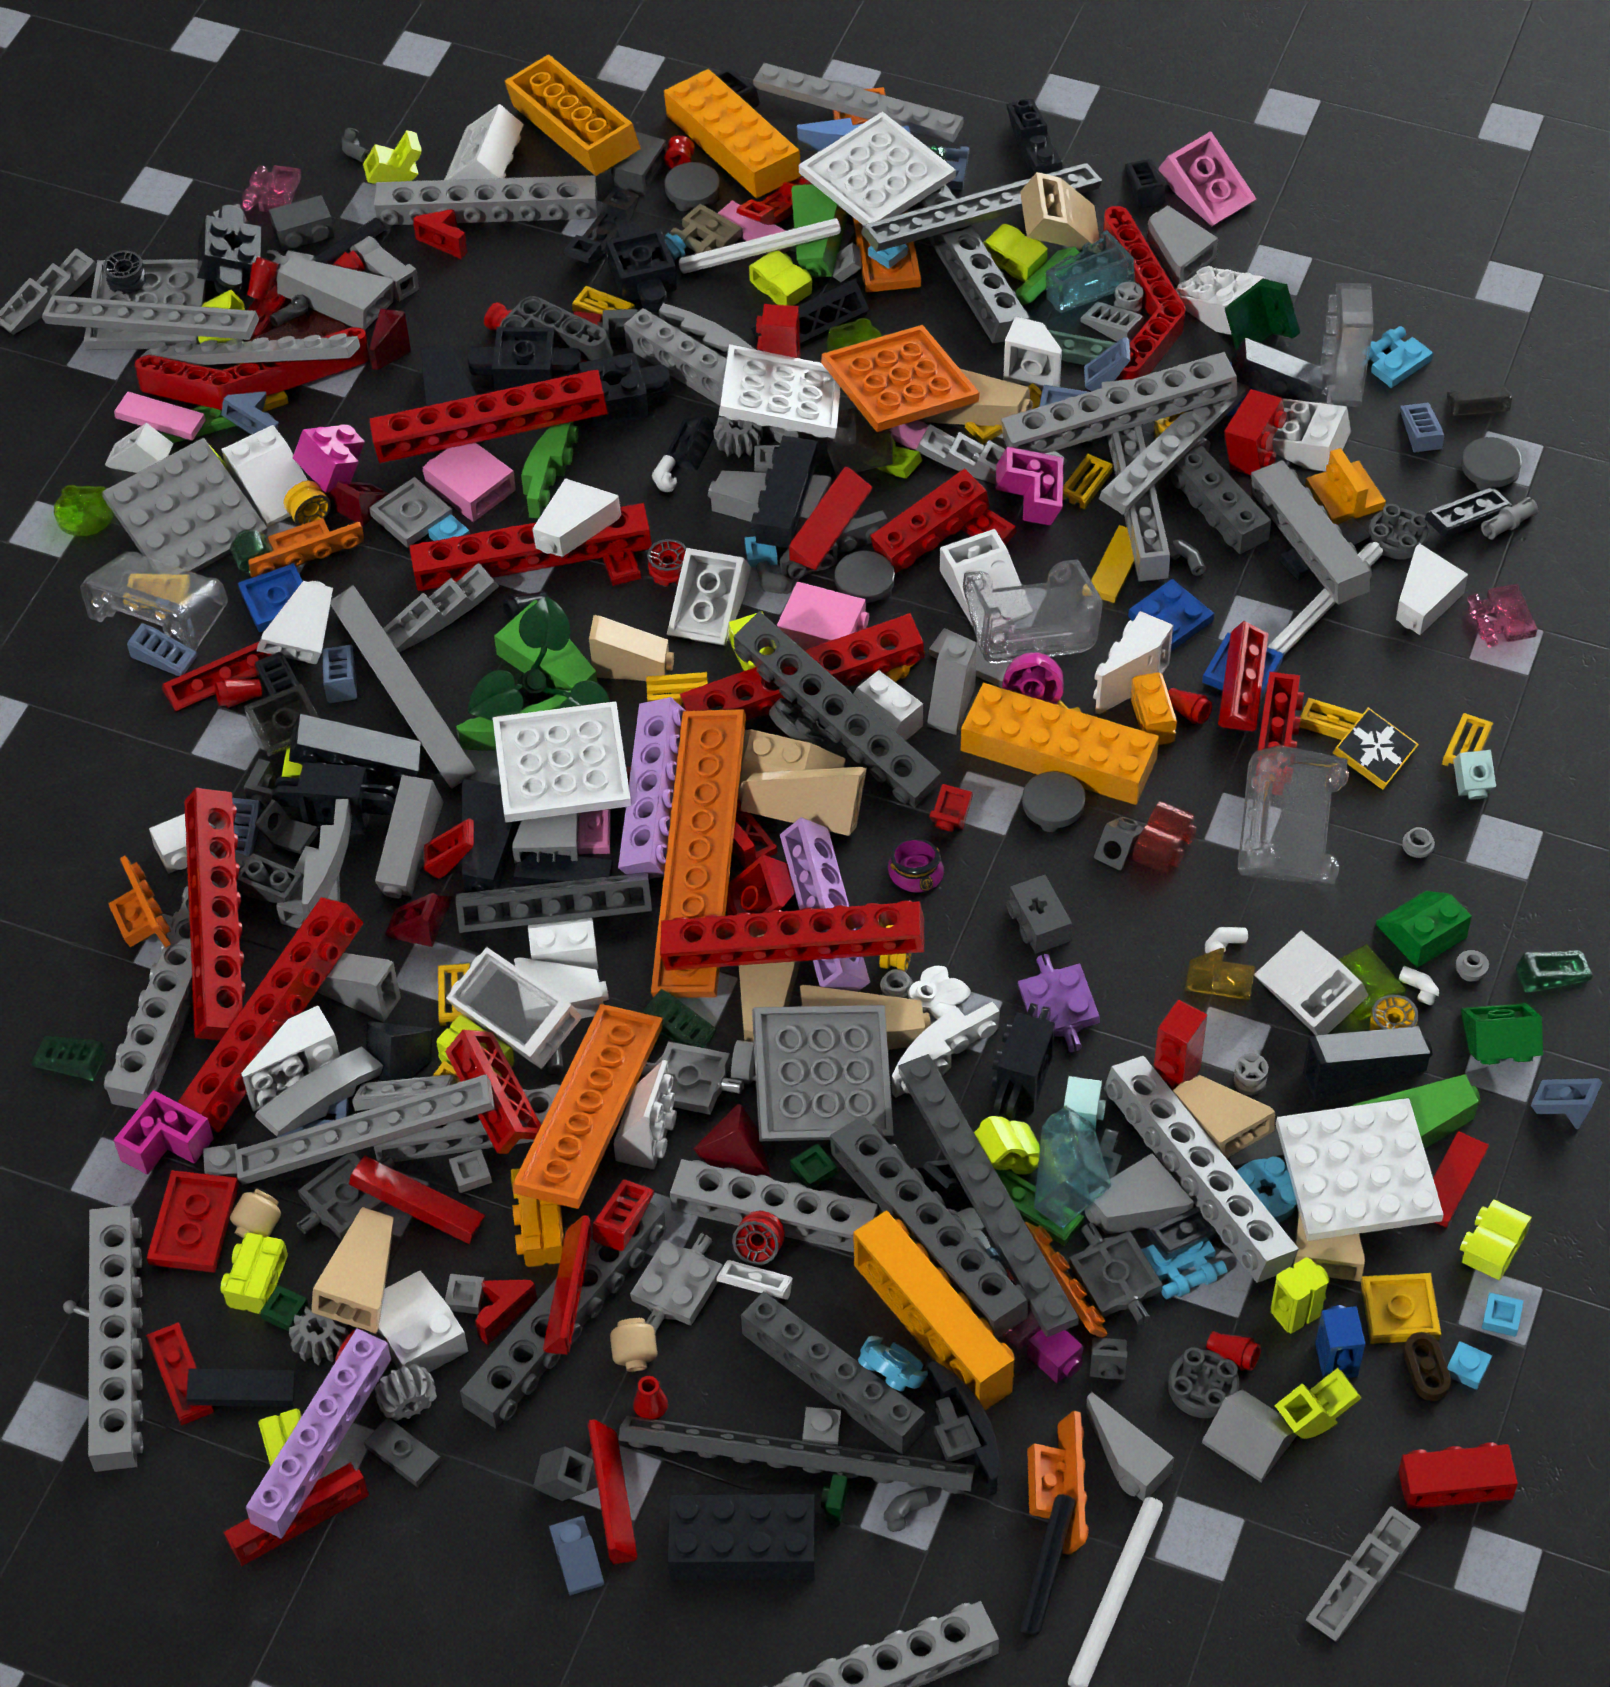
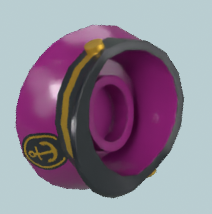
M911 838L899 842L892 849L888 863V872L892 881L900 888L910 892L921 893L929 891L941 882L944 866L939 849L931 842L924 839Z

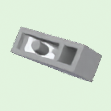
M1093 1392L1087 1396V1417L1113 1473L1119 1481V1485L1127 1494L1131 1496L1136 1495L1144 1501L1172 1474L1174 1457Z

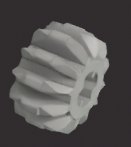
M718 417L714 429V438L716 439L718 449L721 451L725 450L727 456L735 453L738 458L743 453L751 456L755 446H760L763 437V428L760 425L744 420H730L726 417Z
M305 1307V1316L295 1315L293 1320L295 1326L290 1327L289 1330L293 1351L300 1353V1357L304 1362L312 1357L317 1365H319L323 1357H327L328 1360L333 1362V1352L339 1351L342 1343L349 1335L346 1329L347 1324L311 1313V1309Z
M413 1364L408 1368L404 1365L399 1370H391V1374L382 1377L380 1383L375 1387L380 1410L384 1412L386 1418H393L394 1421L400 1420L403 1417L409 1419L412 1415L421 1414V1411L429 1408L431 1402L437 1397L431 1374L428 1373L426 1367H419L418 1364Z

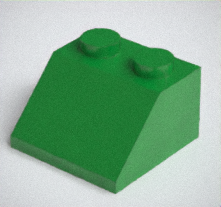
M1425 891L1376 920V925L1409 961L1418 968L1466 939L1472 915L1452 894Z
M1528 1004L1461 1008L1469 1052L1481 1064H1498L1500 1059L1513 1058V1061L1529 1062L1533 1060V1056H1543L1542 1016Z

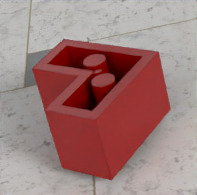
M1250 389L1224 431L1231 470L1251 475V472L1275 463L1276 452H1274L1273 436L1278 428L1281 429L1284 426L1287 416L1284 411L1282 398Z

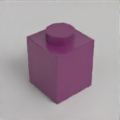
M1041 1329L1028 1340V1357L1056 1383L1065 1376L1072 1377L1081 1368L1083 1345L1068 1331L1064 1330L1046 1337Z

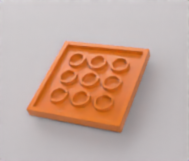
M923 325L826 352L821 357L822 365L876 432L979 402L980 392Z

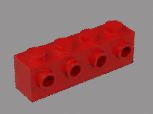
M964 468L870 535L874 551L883 555L891 562L895 574L903 568L910 567L921 555L935 549L942 540L949 535L956 534L963 525L973 518L981 516L990 507L987 491Z
M1269 671L1252 792L1283 796L1285 784L1292 783L1294 766L1288 765V759L1295 760L1297 741H1293L1291 738L1292 734L1298 735L1301 717L1295 716V710L1302 711L1304 693L1298 692L1300 675Z

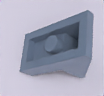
M267 392L227 395L223 400L221 415L250 434H255L272 425L277 429L279 424L269 413L262 412Z
M1599 1078L1542 1080L1531 1103V1107L1536 1114H1566L1574 1127L1579 1129L1592 1108L1602 1082Z
M584 1516L549 1526L569 1596L603 1586L604 1581L593 1539L589 1535Z

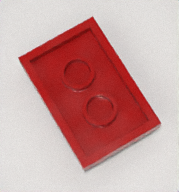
M171 1170L147 1255L148 1264L215 1273L239 1186L238 1179L236 1177Z

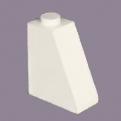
M565 478L532 529L536 549L547 554L551 553L560 557L565 556L620 518L619 496Z
M1419 543L1415 548L1401 593L1396 620L1405 628L1421 635L1464 594L1468 574Z
M303 581L263 632L257 646V651L268 654L282 652L285 658L317 664L322 653L333 588L327 587L318 581Z
M521 957L514 958L515 966L570 1003L582 1018L595 1016L600 1004H604L603 1001L609 1000L606 982H599L596 969ZM518 984L528 1029L538 1028L554 1008Z

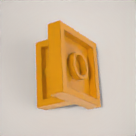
M1341 448L1330 451L1329 462L1326 465L1325 472L1306 478L1305 486L1312 492L1316 503L1325 508L1328 518L1333 524L1338 525L1352 517L1356 519L1383 510L1386 504V500L1359 461L1351 463Z

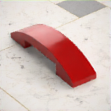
M800 176L791 182L783 183L781 187L777 188L775 193L761 202L752 199L748 200L737 208L736 213L765 225L777 224L793 214L792 186L812 183L805 177Z

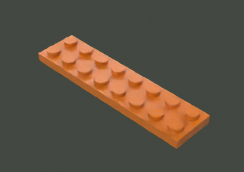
M600 1004L513 1182V1194L579 1209L663 1028V1018Z

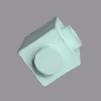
M1491 750L1459 753L1453 759L1458 796L1468 795V798L1471 800L1488 797L1487 793H1490L1496 787Z
M1068 1077L1062 1128H1069L1075 1132H1095L1097 1119L1104 1120L1106 1100H1100L1102 1081Z

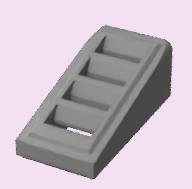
M1097 301L1081 317V322L1117 342L1127 337L1130 343L1142 329L1144 317L1135 312ZM1098 312L1101 313L1098 317H1094Z

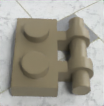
M699 204L682 218V225L685 228L683 231L673 228L670 232L672 236L677 234L685 243L686 248L695 251V254L713 250L715 247L721 248L733 245L743 236L740 226L702 204ZM699 236L704 240L700 242L696 240L695 237Z

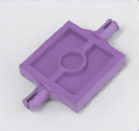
M1044 954L1043 961L1042 955H1040L1036 961L1041 973L1037 976L1018 981L1024 1005L1028 1012L1031 1003L1038 1004L1037 1018H1039L1044 1006L1051 1008L1049 1021L1055 1022V1036H1064L1070 1052H1074V1045L1076 1051L1082 1048L1077 1032L1084 1027L1100 1023V1017L1081 964L1062 969H1053L1050 956Z

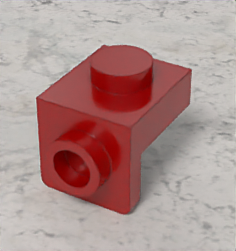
M942 784L934 811L931 810L929 815L931 820L936 822L935 827L949 832H953L954 827L963 830L973 792Z

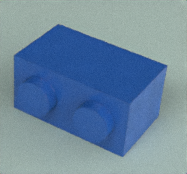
M1337 1305L1321 1312L1315 1345L1323 1379L1337 1368L1347 1378L1358 1377L1365 1340L1357 1306L1346 1308L1345 1306Z

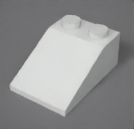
M274 425L221 449L226 470L267 527L291 516L284 508V497L294 485L308 480L301 467L293 459V453Z
M686 548L667 635L726 646L729 638L728 622L736 619L745 596L751 570L749 563L743 557Z
M421 1271L385 1288L377 1335L381 1340L388 1343L390 1357L398 1370L404 1365L408 1368L413 1364H418L419 1367H426L429 1373L469 1352L462 1327L447 1303Z

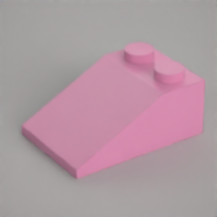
M1211 131L1169 155L1158 168L1172 191L1211 226L1218 224L1257 200Z

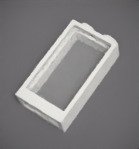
M488 947L475 957L469 970L461 980L452 986L449 995L446 997L457 1011L487 1032H493L495 1037L512 1047L513 1050L540 1069L544 1067L582 1018L570 1003Z

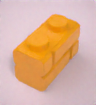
M1158 672L1133 677L1130 698L1139 729L1159 736L1158 745L1174 742L1177 720L1163 674Z
M518 1195L519 1204L512 1205L514 1225H521L522 1233L515 1235L517 1255L524 1254L525 1265L528 1267L541 1266L545 1263H560L564 1244L561 1205Z

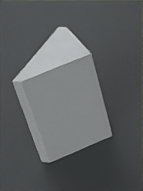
M1241 1389L1224 1399L1202 1443L1262 1482L1296 1438L1297 1434L1294 1433L1281 1414Z

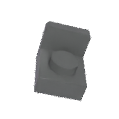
M637 309L603 310V322H598L597 325L606 331L609 342L610 338H625L624 324L637 313Z
M258 759L244 785L246 799L260 801L263 811L273 800L272 794L276 782L270 761Z

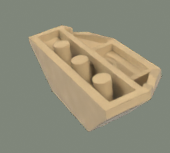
M752 729L745 730L739 788L742 781L745 782L753 773L844 768L846 759L809 742Z

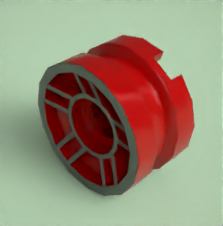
M664 539L654 543L649 548L647 554L649 575L654 578V582L664 586H669V583L674 582L678 585L687 548L682 542L674 539Z
M753 1211L744 1216L733 1233L732 1244L734 1251L740 1259L748 1264L756 1266L767 1264L774 1259L784 1243V1227L780 1220L770 1212ZM754 1234L762 1235L764 1241L760 1242V1238H758L757 1235Z

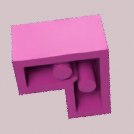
M345 424L303 429L293 459L326 493L335 488L338 481H352L365 441L356 433L354 428Z
M1007 447L996 465V490L1024 495L1023 520L1052 525L1063 507V457Z
M153 1090L115 1137L114 1143L122 1162L148 1175L167 1150L195 1164L203 1154V1148H207L214 1140L208 1118Z

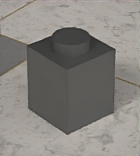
M566 1446L542 1454L533 1488L560 1501L586 1493L593 1459Z

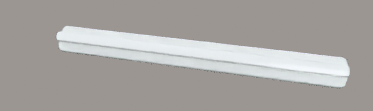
M835 218L682 257L679 260L680 270L685 274L838 235L841 232V226L838 219Z
M1377 542L1368 543L1358 556L1362 561L1368 562L1371 567L1381 557L1383 549ZM1324 588L1267 647L1282 652L1285 655L1336 603L1328 591Z
M1152 1497L1144 1499L1069 1675L1068 1685L1070 1687H1088L1162 1512L1163 1503Z

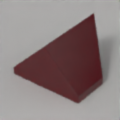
M380 309L369 347L371 365L374 370H379L411 352L405 312Z
M338 481L336 487L327 494V497L330 499L331 509L365 526L373 518L370 516L369 507L389 493L371 483Z
M431 893L396 908L385 935L392 939L433 947L453 896H437L435 893Z
M737 1104L693 1148L701 1161L710 1166L723 1169L729 1167L737 1169L741 1173L753 1176L765 1175L771 1178L763 1145L759 1141V1131L742 1105Z

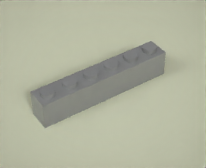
M1281 460L1251 472L1253 496L1290 544L1297 550L1335 602L1341 604L1370 592V578H1372L1370 565L1368 562L1362 561L1357 554L1355 546L1351 542L1348 543L1340 527L1331 522L1325 508L1316 503L1312 492L1308 487H1304L1301 484L1295 470H1290L1286 463Z

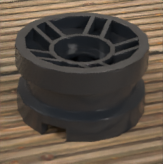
M122 250L112 253L104 261L103 269L107 285L115 293L119 290L122 291V294H130L138 291L145 284L146 274L139 254L129 250Z

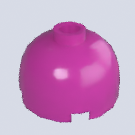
M1038 652L1025 653L1014 658L1008 665L1004 674L1002 688L1057 705V702L1062 698L1064 690L1062 670L1057 662L1046 654Z

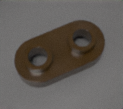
M1424 1332L1412 1334L1406 1341L1404 1358L1415 1391L1425 1400H1441L1449 1391L1451 1377L1440 1344L1431 1334ZM1416 1352H1424L1427 1356L1419 1357L1416 1355ZM1432 1382L1437 1385V1388H1430L1426 1383Z

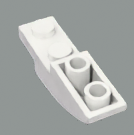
M990 1002L966 1016L957 1007L925 1029L905 1051L892 1074V1094L895 1098L903 1093H910L899 1074L898 1065L929 1054L941 1076L944 1075L951 1068V1054L964 1051L969 1044L981 1038H988L999 1029L1000 1011L996 1005Z

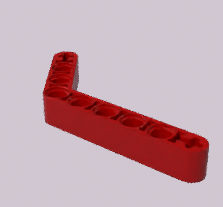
M1112 206L1104 214V239L1129 282H1135L1143 288L1142 304L1150 316V319L1129 343L1130 361L1116 378V381L1132 380L1150 374L1183 333L1185 306L1128 210L1122 206Z
M352 327L321 337L330 338L336 334H346L347 337L358 336L360 348L350 358L254 362L217 370L160 356L146 355L135 361V368L142 392L222 410L223 400L227 395L267 392V396L366 363L370 357L366 332L362 328Z

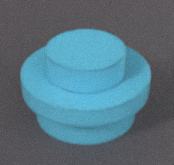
M667 233L664 239L672 259L684 257L686 245L677 234L672 236Z

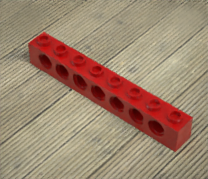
M597 369L370 418V426L378 461L383 463L605 415L608 412Z
M644 503L620 507L621 516L617 521L563 557L551 553L547 554L536 549L532 529L537 522L409 545L417 590L423 591L439 588L450 578L457 582L478 563L494 578L603 558L604 554L612 556V553L622 551L625 554L627 550L633 552L647 550L652 546Z
M911 613L804 650L844 686L856 685L863 679L872 676L878 670L886 674L891 669L903 665H913L920 659L925 658L924 642ZM888 646H894V647H896V648H894V649H892V650L884 649L885 647H888ZM859 656H865V657H867L866 659H863V660L855 659V658H857V657H859ZM831 666H836V667H838V668L835 669V670H828V669H827L828 667H831ZM757 667L680 693L682 708L686 711H705L720 706L723 707L720 710H744L746 721L757 716L770 715L769 710L779 698L784 697L779 689L770 690L771 687L777 685L773 681H765L758 674ZM786 667L782 670V673L785 675H793L797 672V669L794 667ZM808 687L804 692L808 695H816L820 690L816 687ZM745 696L752 697L749 700H740L742 697Z
M195 788L184 801L195 1038L221 1040L242 1011V999L245 995V983L241 981L244 954L240 951L239 941L242 935V923L238 921V909L241 903L240 892H237L239 864L235 861V851L238 845V836L234 833L236 806L232 801V792ZM212 881H214V882L219 886V888L216 887V886L212 883ZM213 910L216 911L220 915V917L216 916ZM214 940L218 941L222 947L218 946ZM216 970L220 971L223 977L219 976ZM217 1000L221 1001L224 1004L225 1008L220 1006Z
M323 897L319 899L179 1099V1104L208 1118L211 1131L220 1132L247 1093L241 1073L288 1019L303 1012L364 924L348 904Z
M905 900L891 904L869 903L864 906L851 907L838 905L833 908H803L797 911L773 910L768 913H739L730 916L708 915L703 918L689 919L677 917L672 920L661 921L660 956L666 971L924 952V916L920 901L911 902Z

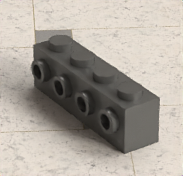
M1202 445L1187 452L1172 467L1170 477L1175 488L1180 489L1188 497L1190 504L1200 510L1208 524L1215 527L1223 536L1224 541L1239 554L1269 540L1271 519Z

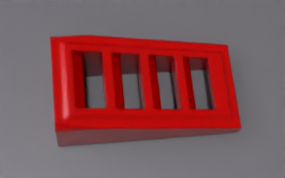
M468 818L424 844V871L441 879L474 847V821Z
M623 1179L593 1222L594 1242L623 1251L654 1195V1190ZM626 1195L628 1197L637 1199L638 1202L624 1198V1196Z

